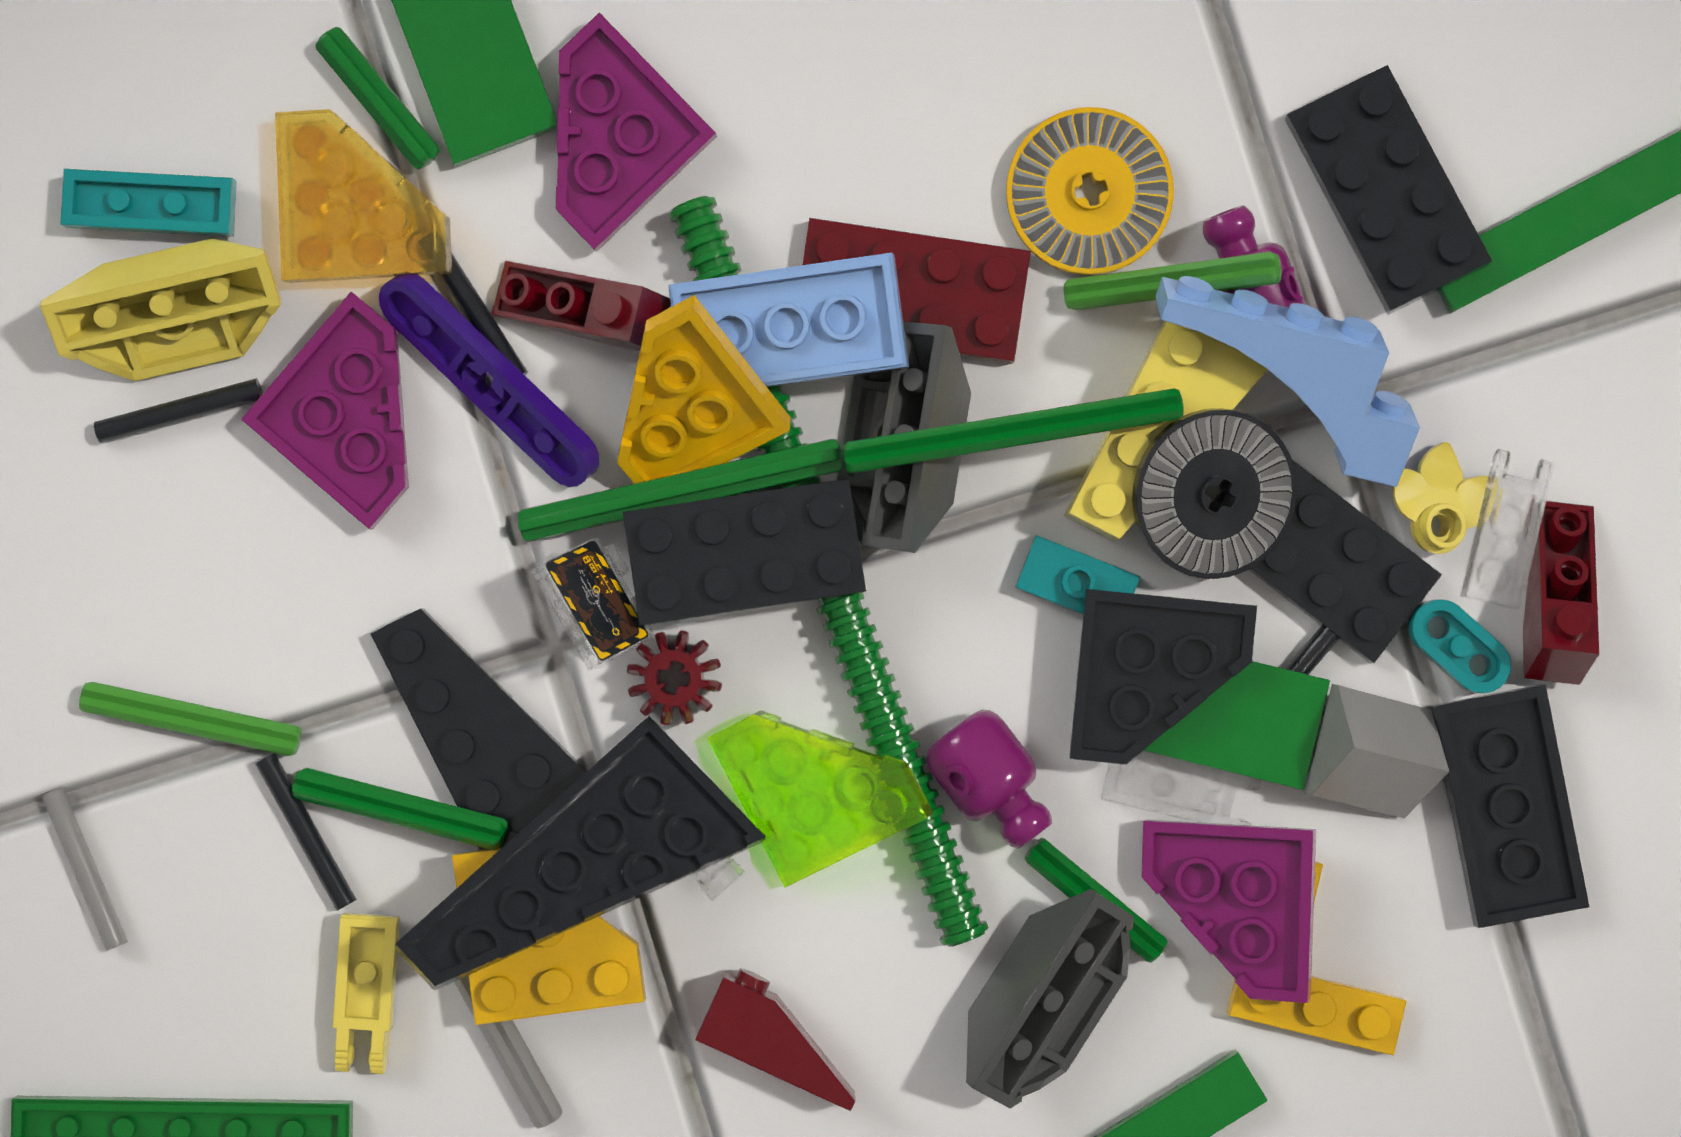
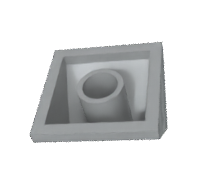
M1332 684L1305 794L1405 819L1449 773L1432 711L1423 707Z

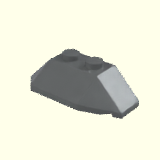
M903 322L909 367L854 376L843 445L850 441L967 422L971 390L952 327ZM961 455L857 473L848 472L844 463L843 469L838 472L837 480L849 479L858 539L861 545L915 553L954 503Z
M1092 889L1029 915L968 1010L966 1083L971 1088L1011 1109L1022 1102L1023 1096L1040 1090L1067 1072L1127 978L1131 948L1129 931L1133 929L1134 916Z

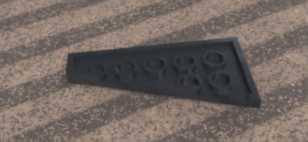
M420 608L370 634L457 807L505 819L508 823V831L503 846L587 772L536 719H533L498 682L471 658V655L425 609Z
M648 716L397 941L395 949L433 990H437L763 843L766 836L661 727Z

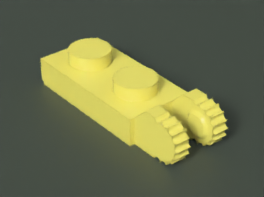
M359 913L341 914L332 1028H337L335 1071L349 1072L353 1064L355 1055L354 1030L372 1031L371 1048L368 1058L371 1073L384 1074L386 1070L389 1031L393 1029L398 958L395 943L399 941L400 916Z

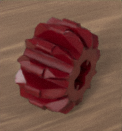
M679 631L674 650H671L665 632H658L655 634V640L660 653L656 655L649 646L640 644L636 651L649 662L648 666L645 667L639 664H629L627 666V673L635 676H645V683L630 687L628 693L630 697H635L648 691L651 698L640 709L644 716L652 713L659 703L664 705L660 716V723L662 725H669L671 723L675 706L679 707L683 722L685 724L692 723L694 721V714L689 702L693 701L701 710L708 712L713 707V704L709 699L700 694L701 689L712 692H719L722 689L721 682L704 679V672L713 671L721 667L720 660L711 659L700 664L698 658L709 647V643L705 640L698 642L690 653L685 651L689 641V633L687 631ZM674 661L685 666L681 673L689 672L690 674L689 684L679 686L676 694H672L664 689L668 682L662 684L660 682L661 670L671 669Z

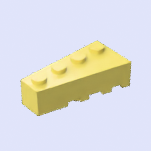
M1163 320L1125 396L1175 388L1180 391L1182 396L1183 416L1211 408L1233 410L1268 369L1234 347L1199 331ZM1175 420L1107 431L1064 516L1112 541L1120 539L1135 522L1132 494L1134 478L1140 460L1154 438Z

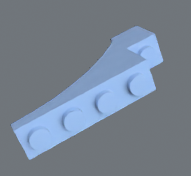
M1182 276L1179 281L1166 277L1161 278L1155 296L1161 320L1208 335L1234 347L1267 368L1291 388L1322 422L1336 444L1334 451L1344 475L1397 487L1420 426L1411 405L1403 397L1388 391H1377L1374 395L1389 356V351L1382 334L1374 324L1357 317H1346L1344 321L1324 317L1317 309L1300 303H1293L1289 308L1271 304L1263 296L1248 290H1236L1234 294L1214 290L1209 283L1195 277Z

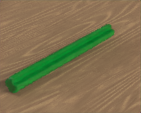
M1173 388L850 441L843 445L844 463L848 472L857 473L1173 421L1183 417V400L1180 391Z
M836 439L805 444L525 508L518 513V527L523 539L531 542L624 521L623 512L734 496L840 472L843 469V453Z

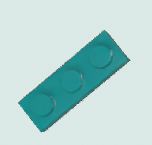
M64 169L60 225L66 228L234 237L237 181L229 177Z

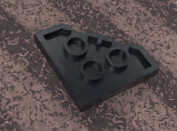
M1085 589L1069 759L1127 765L1137 757L1147 746L1168 729L1175 726L1202 704L1212 693L1252 663L1257 606Z

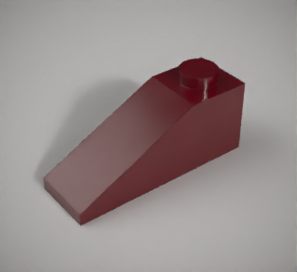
M742 968L739 969L737 975L725 971L695 1040L851 1111L855 1103V1091L776 993L767 990L770 981Z

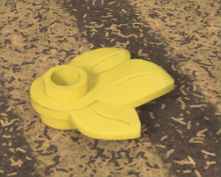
M1441 442L1423 455L1418 464L1417 472L1410 469L1403 470L1397 487L1392 486V496L1397 510L1411 521V534L1415 543L1428 553L1444 554L1452 551L1459 545L1468 528L1480 525L1485 521L1494 501L1496 479L1491 476L1463 479L1460 465L1451 445L1448 442ZM1434 516L1440 521V531L1436 536L1431 528Z

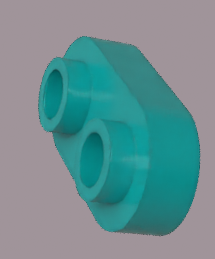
M1444 599L1429 600L1420 604L1410 616L1408 632L1412 643L1461 688L1473 693H1490L1505 684L1511 672V659L1508 651L1460 606ZM1433 617L1440 618L1445 625L1444 633L1439 638H1433L1427 630L1428 622ZM1477 654L1483 656L1486 661V669L1479 676L1474 675L1469 668L1471 658Z

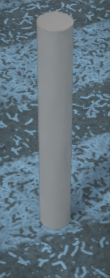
M61 787L42 795L44 804L106 951L127 943V938L64 788Z

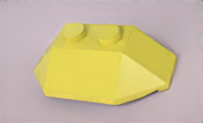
M212 238L103 263L43 299L40 303V308L59 356L74 361L77 358L97 369L138 381L243 357L262 332L270 317L280 307L281 297L264 249Z

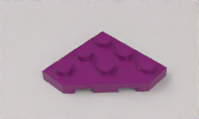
M600 12L559 50L558 169L555 207L556 211L595 252L602 248L717 137L716 132Z
M350 292L241 420L363 525L373 530L409 488L398 333L391 324L356 294Z
M1144 820L1142 879L1170 905L1181 918L1180 921L1210 955L1213 954L1236 979L1235 983L1250 999L1299 1003L1311 1001L1316 829Z

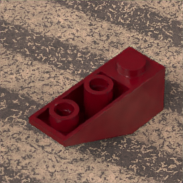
M505 261L492 315L640 351L646 320L670 308L671 303L670 298L643 286Z
M1538 500L1535 510L1523 621L1524 679L1580 685L1599 656L1594 506Z

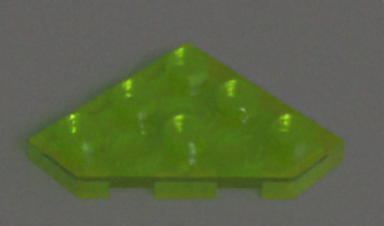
M760 710L707 738L749 820L766 836L762 845L785 888L911 827L933 814L907 762L888 755L881 757L854 747L852 742L815 729L806 730L781 721L782 717Z

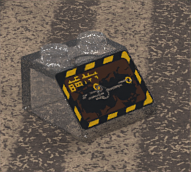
M596 537L531 569L588 671L605 666L655 637V632L651 627L652 624L639 625L635 595L633 596L622 577L631 572L615 543L605 547L602 540Z

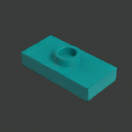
M1036 535L1015 588L1083 615L1085 589L1134 594L1141 576Z

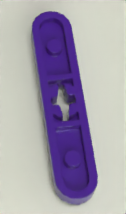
M405 272L398 274L381 287L379 306L389 323L553 480L560 485L577 487L597 471L600 464L599 453L590 437L426 280L417 274ZM487 373L493 378L491 386L485 381Z

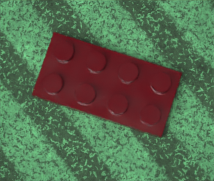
M809 218L802 265L892 252L895 255L903 322L952 327L960 356L1014 363L1031 251Z

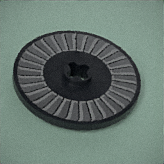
M1211 408L1189 413L1169 424L1154 438L1146 449L1134 478L1132 494L1134 517L1144 542L1156 557L1166 565L1197 578L1220 579L1231 577L1259 564L1280 543L1291 523L1295 510L1297 481L1295 468L1286 446L1279 436L1265 423L1253 416L1231 409ZM1209 484L1219 486V489L1225 493L1221 503L1211 502L1209 496L1205 495Z

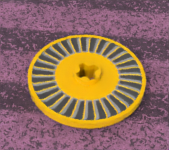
M1098 107L1066 110L1036 126L1018 147L1012 159L1006 181V204L1009 217L1024 245L1046 264L1058 270L1077 275L1112 273L1140 259L1152 248L1163 233L1168 223L1174 200V183L1171 167L1163 148L1156 138L1143 125L1131 117L1114 110ZM1090 177L1093 185H1103L1105 191L1099 194L1097 205L1090 206L1087 198L1081 197L1077 199L1075 191L1081 188L1082 178Z

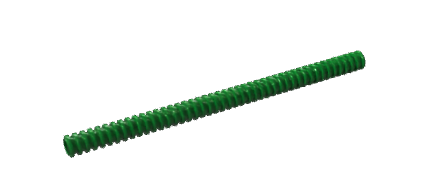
M701 196L688 200L674 207L668 214L670 221L677 222L678 228L674 231L677 239L684 240L685 244L681 246L683 255L690 256L691 260L687 263L689 271L696 272L697 277L693 281L738 275L742 270L739 263H733L731 257L735 255L733 246L726 245L725 241L729 239L727 230L720 229L719 225L723 222L720 213H714L713 208L717 206L714 197ZM784 385L767 388L791 417L790 431L756 448L757 451H763L764 454L807 444H801L799 436L803 432L801 427L794 426L793 420L797 416L794 410H788L786 404L791 401L789 394H782L780 389ZM820 477L779 485L776 488L781 489L821 483ZM862 592L818 599L821 606L816 608L818 615L824 614L827 623L822 625L825 632L830 631L833 637L832 640L828 641L830 648L836 647L839 656L835 657L836 664H843L845 672L841 674L842 680H849L851 689L847 690L848 696L850 698L855 697L858 704L853 707L855 714L861 713L864 720L859 723L862 731L867 730L870 738L865 740L868 747L873 746L876 754L872 756L874 764L880 763L882 771L878 772L880 780L886 779L888 787L884 789L887 797H893L894 804L890 808L892 813H899L901 820L897 821L896 824L899 830L905 829L907 836L902 840L905 846H911L913 853L909 855L911 863L917 862L919 869L915 871L917 879L924 880L925 886L921 888L924 896H930L932 901L927 905L929 912H936L938 917L933 921L935 928L942 929L944 933L940 937L941 944L952 947L976 939L985 934L984 931L989 927L986 921H980L978 915L982 912L980 904L973 903L972 898L976 896L974 888L967 887L966 881L970 879L967 871H961L959 866L964 862L962 855H955L953 850L957 846L956 839H949L947 834L951 830L949 822H943L941 818L945 810L943 805L937 806L935 798L939 794L937 789H931L928 782L933 778L930 772L925 773L922 765L927 762L924 756H918L916 749L920 747L918 739L912 740L910 732L914 730L912 723L906 724L904 715L908 714L905 706H899L897 699L901 698L902 695L900 690H893L891 683L896 680L894 674H887L885 666L889 665L887 657L881 658L879 649L883 648L882 642H875L872 633L877 631L875 624L869 625L866 618L871 614L869 608L863 609L860 600L865 598Z

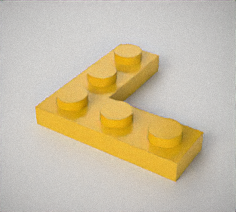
M1316 861L1314 902L1323 864ZM1311 976V1001L1308 1003L1250 999L1235 983L1236 979L1234 978L1226 1011L1229 1016L1389 1055H1394L1407 1002L1402 997Z

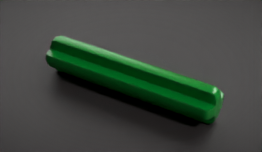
M334 27L322 34L315 45L316 50L409 163L417 170L431 164L440 153V147L340 27Z
M1040 838L1028 850L1025 856L1027 864L1067 897L1071 898L1092 889L1133 915V929L1129 931L1130 946L1146 962L1152 963L1161 955L1168 943L1167 939L1050 842Z

